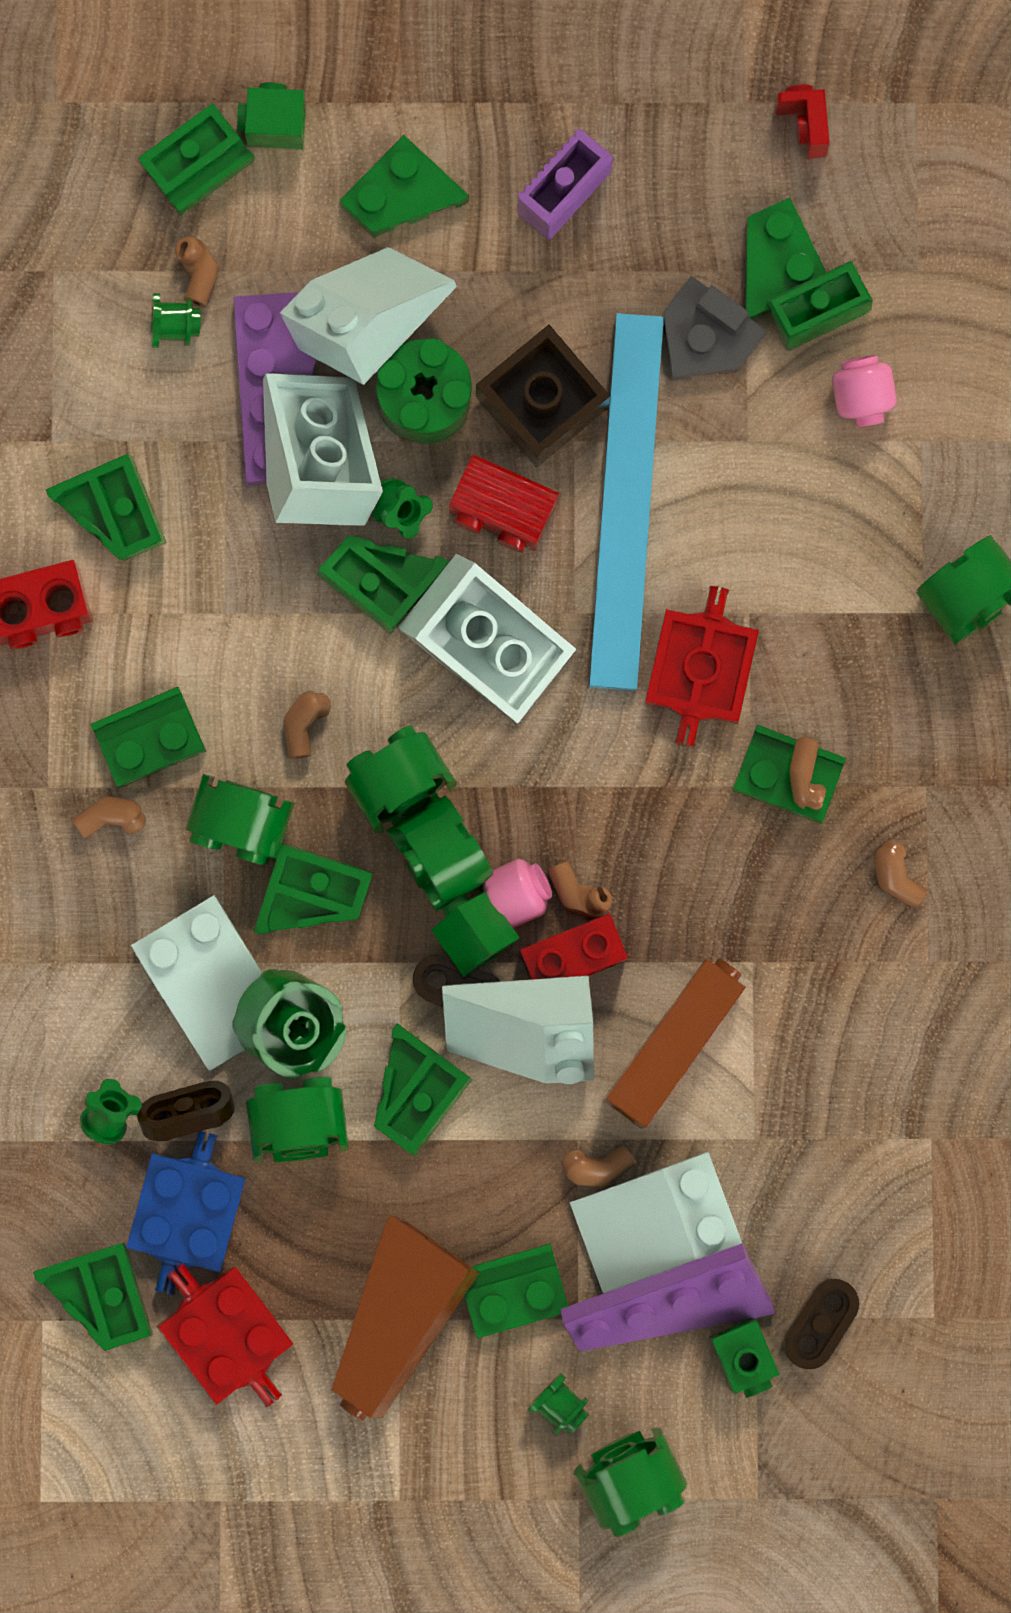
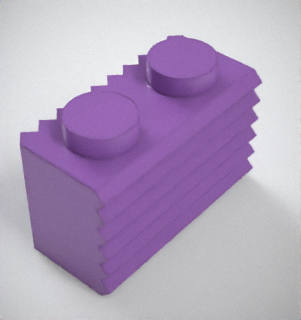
M582 129L575 130L574 136L568 138V143L562 144V150L556 151V157H550L549 164H543V171H537V178H531V184L525 185L524 192H518V215L542 236L550 240L611 173L613 157Z

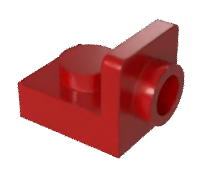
M807 84L787 87L785 92L777 94L775 103L776 115L803 114L796 117L798 144H806L807 159L826 157L830 142L825 89L813 90V86Z

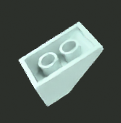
M387 247L311 280L280 312V315L300 351L364 385L449 296L457 285L453 279Z
M266 373L263 378L266 481L275 523L365 526L383 490L355 380L347 377Z
M458 554L452 558L398 626L401 632L517 724L576 651V648L476 563Z
M213 895L131 945L155 987L209 1072L245 1051L233 1031L232 1021L243 993L262 974L261 969L220 901Z
M588 976L442 986L447 1052L545 1084H575L580 1081L594 1080L593 1016Z
M709 1152L701 1153L569 1202L603 1294L742 1243Z

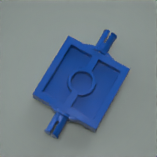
M197 1132L191 1158L173 1159L154 1153L151 1154L126 1248L151 1254L157 1260L163 1262L155 1291L163 1293L167 1275L172 1270L176 1271L179 1275L176 1267L182 1263L185 1264V1267L197 1266L216 1272L221 1271L245 1177L222 1172L210 1163L218 1135L209 1133L205 1151H202L206 1132ZM169 1280L166 1294L175 1295L176 1286Z

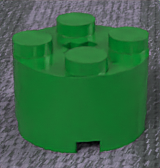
M435 338L412 340L402 344L378 369L376 391L381 417L395 435L403 439L419 442L420 444H435L453 436L462 427L469 413L472 399L471 375L463 358L453 348ZM424 385L426 388L433 387L432 398L426 400L422 394L416 395V387Z
M991 535L963 551L964 555L953 563L948 562L940 568L916 592L921 602L955 646L972 635L977 629L982 630L1003 614L1001 610L1007 604L1011 606V559Z
M411 725L391 735L387 740L390 745L375 754H372L371 750L362 752L346 764L350 774L345 779V785L373 831L378 834L384 832L381 824L391 821L394 826L431 802L440 799L437 792L445 785L450 792L457 785L455 778L427 733H416Z
M203 774L185 828L192 832L189 842L213 850L222 849L223 844L237 847L236 857L263 865V863L267 864L269 857L277 858L295 803L283 800L280 808L275 806L278 796L228 780L226 782L219 780L217 787H214L212 785L215 777Z
M446 795L431 802L386 830L398 852L403 854L408 863L405 866L419 889L422 888L435 911L440 910L461 895H465L484 884L493 874L473 834H469L462 823L464 821Z
M270 969L263 972L243 993L232 1021L233 1031L245 1051L274 1072L289 1078L301 1077L299 1075L312 1071L317 1073L328 1067L338 1056L346 1037V1025L343 1024L341 1011L343 1008L339 999L327 988L305 975L291 970Z
M330 1077L302 1081L303 1088L283 1090V1084L281 1083L263 1084L254 1087L255 1097L246 1101L252 1160L263 1163L262 1153L273 1154L274 1163L317 1159L328 1156L327 1147L339 1144L340 1153L349 1149L342 1089L332 1087V1079Z
M651 1428L653 1433L651 1438L644 1439L641 1432L638 1431L615 1440L591 1455L595 1464L586 1471L581 1463L574 1470L575 1478L599 1526L603 1529H610L614 1537L623 1536L635 1530L640 1525L639 1519L657 1511L658 1515H665L678 1509L685 1502L681 1493L687 1487V1481L660 1428Z

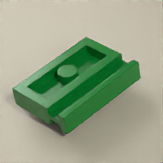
M211 103L138 157V161L181 216L253 163L255 158L214 103Z
M175 687L91 723L99 746L119 789L207 752L179 687Z
M757 724L732 791L822 824L847 758L818 748L811 783L821 784L826 788L824 802L819 810L806 806L802 809L793 801L789 774L791 758L797 739Z
M551 1243L471 1266L480 1273L466 1292L465 1299L477 1339L561 1315L560 1309L568 1307Z

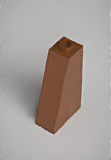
M718 958L715 964L708 959L704 960L603 1098V1101L639 1128H646L746 988L738 982L742 974L721 958Z
M390 1215L385 1223L332 1386V1391L343 1398L340 1406L364 1421L366 1416L369 1418L384 1417L480 1273L401 1217Z

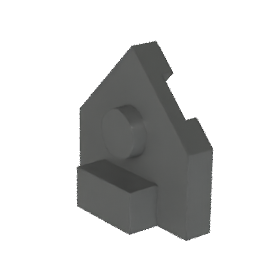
M690 276L662 315L664 317L663 324L672 381L688 379L691 376L738 372L767 331L748 318L749 312L713 285L708 288L693 276Z

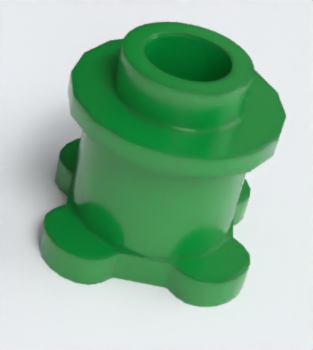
M153 293L150 324L151 348H159L160 340L184 341V346H189L191 337H199L200 308H192L191 298H186L185 303L160 302V293Z
M385 479L381 482L383 492L371 516L389 528H398L401 536L411 539L418 534L419 525L425 515L431 513L433 501L426 495H417L415 488L405 484L400 479Z
M105 1079L102 1081L100 1089L96 1092L87 1093L84 1100L86 1108L80 1116V1126L86 1136L93 1141L102 1144H115L121 1141L126 1134V1120L128 1116L139 1113L142 1107L141 1100L137 1096L129 1095L124 1091L118 1081Z
M559 1373L533 1400L527 1410L532 1415L537 1411L555 1428L552 1431L555 1436L562 1430L570 1436L589 1416L583 1409L589 1400L586 1397L581 1400L563 1383L566 1377L562 1373Z

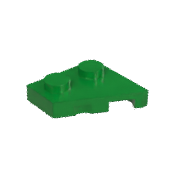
M403 135L339 200V205L372 237H376L395 230L398 225L404 223L413 224L427 219L429 214L452 206H456V208L464 206L469 201V195Z
M790 197L747 217L745 310L749 312L748 318L754 320L770 312L767 300L826 273V270Z
M125 454L45 489L48 497L64 508L76 519L75 521L100 540L119 560L126 561L167 543L133 456L130 454Z
M348 535L318 569L317 575L391 634L414 608L448 565L449 561L438 556L431 559L406 553L407 549L393 545L378 546L372 543L371 540Z
M282 843L253 932L264 934L271 931L297 927L304 928L330 922L337 923L357 920L360 918L374 872Z
M397 1023L392 1030V1047L388 1067L385 1066L382 1082V1099L378 1104L374 1127L415 1157L473 1079Z
M125 1242L33 1271L35 1279L41 1285L44 1284L63 1304L62 1307L74 1320L79 1321L86 1328L88 1334L104 1351L153 1335Z

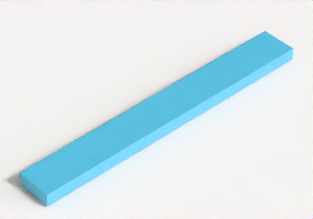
M616 314L589 688L637 691L664 317Z

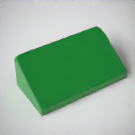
M852 260L767 300L768 307L787 351L866 315L871 311L873 299Z

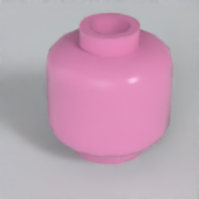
M877 355L840 362L842 369L836 371L832 377L838 414L845 419L855 418L857 427L885 422L883 413L894 409L897 405V395L891 366L886 362H879Z
M520 858L492 870V876L482 884L483 893H487L491 904L499 913L506 917L513 929L542 916L548 908L547 900L552 898L550 884L541 867L537 863L530 865L527 861Z

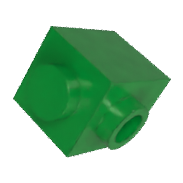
M276 82L261 83L259 88L248 87L247 103H238L237 131H245L247 146L304 150L306 118L304 90L287 89L286 85Z
M486 892L471 900L468 899L466 894L461 895L442 909L446 917L431 929L463 977L494 961L520 939L506 917L499 913L492 905Z
M749 1319L708 1337L729 1387L734 1394L743 1391L745 1397L748 1398L773 1387L770 1379L780 1374L757 1320Z

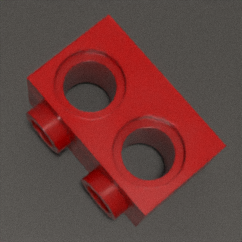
M74 559L0 579L1 646L9 644L10 650L26 648L38 643L37 636L55 632L56 637H67L84 631L83 624L93 622L80 569ZM62 590L72 592L74 601L67 611L54 612L50 609V600L56 592ZM13 603H23L27 605L25 619L16 625L5 623L4 612L6 608Z
M610 913L520 949L519 952L530 980L577 976L589 977L626 962L628 959Z

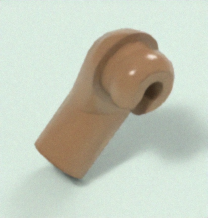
M185 236L175 246L176 256L180 259L181 264L191 277L184 301L186 298H191L192 306L206 308L218 274V264L201 240L195 239L192 236Z
M308 691L301 694L284 716L288 759L312 756L308 729L316 719L328 716L331 709L330 700L324 693Z
M808 737L797 739L794 745L789 767L793 801L800 808L804 809L806 806L819 810L824 802L826 788L821 784L811 783L819 745L814 739Z
M111 796L101 798L71 819L85 839L106 824L121 826L125 833L134 834L139 832L146 823L145 815L140 812L141 806L134 800Z
M886 841L876 851L874 858L878 884L883 891L917 910L928 889L907 877L904 857L907 854L905 847L898 841Z
M569 861L547 870L565 910L588 918L603 916L611 908L613 901L611 893L604 887L594 888L579 884Z
M621 1144L602 1160L586 1157L580 1150L571 1151L564 1157L562 1167L567 1172V1178L574 1184L604 1188L636 1164L637 1161L628 1149Z

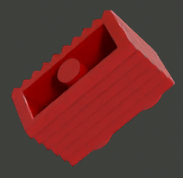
M472 454L450 501L449 513L456 516L454 523L468 531L480 533L481 529L484 528L499 535L497 542L513 551L523 553L525 547L535 551L558 502L559 492Z

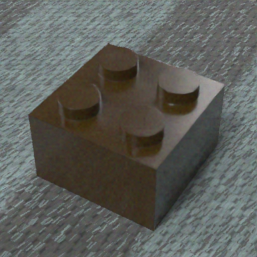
M550 324L476 384V398L536 468L609 408L611 398L609 393Z

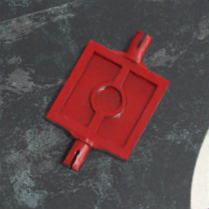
M709 586L704 612L687 614L666 609L645 699V704L667 708L681 716L674 743L683 745L686 730L689 728L686 747H695L700 720L715 719L733 724L739 723L759 630L736 625L723 617L729 590L721 587L718 602L715 605L719 586Z
M184 1263L177 1266L176 1270L185 1280L186 1285L174 1270L167 1277L170 1278L184 1299H182L174 1313L156 1326L214 1404L218 1405L235 1390L250 1385L265 1407L272 1405L274 1402L263 1387L265 1386L275 1400H278L282 1393L279 1392L265 1372L273 1360L290 1348L293 1342L235 1266L231 1267L215 1281L202 1285L197 1283Z

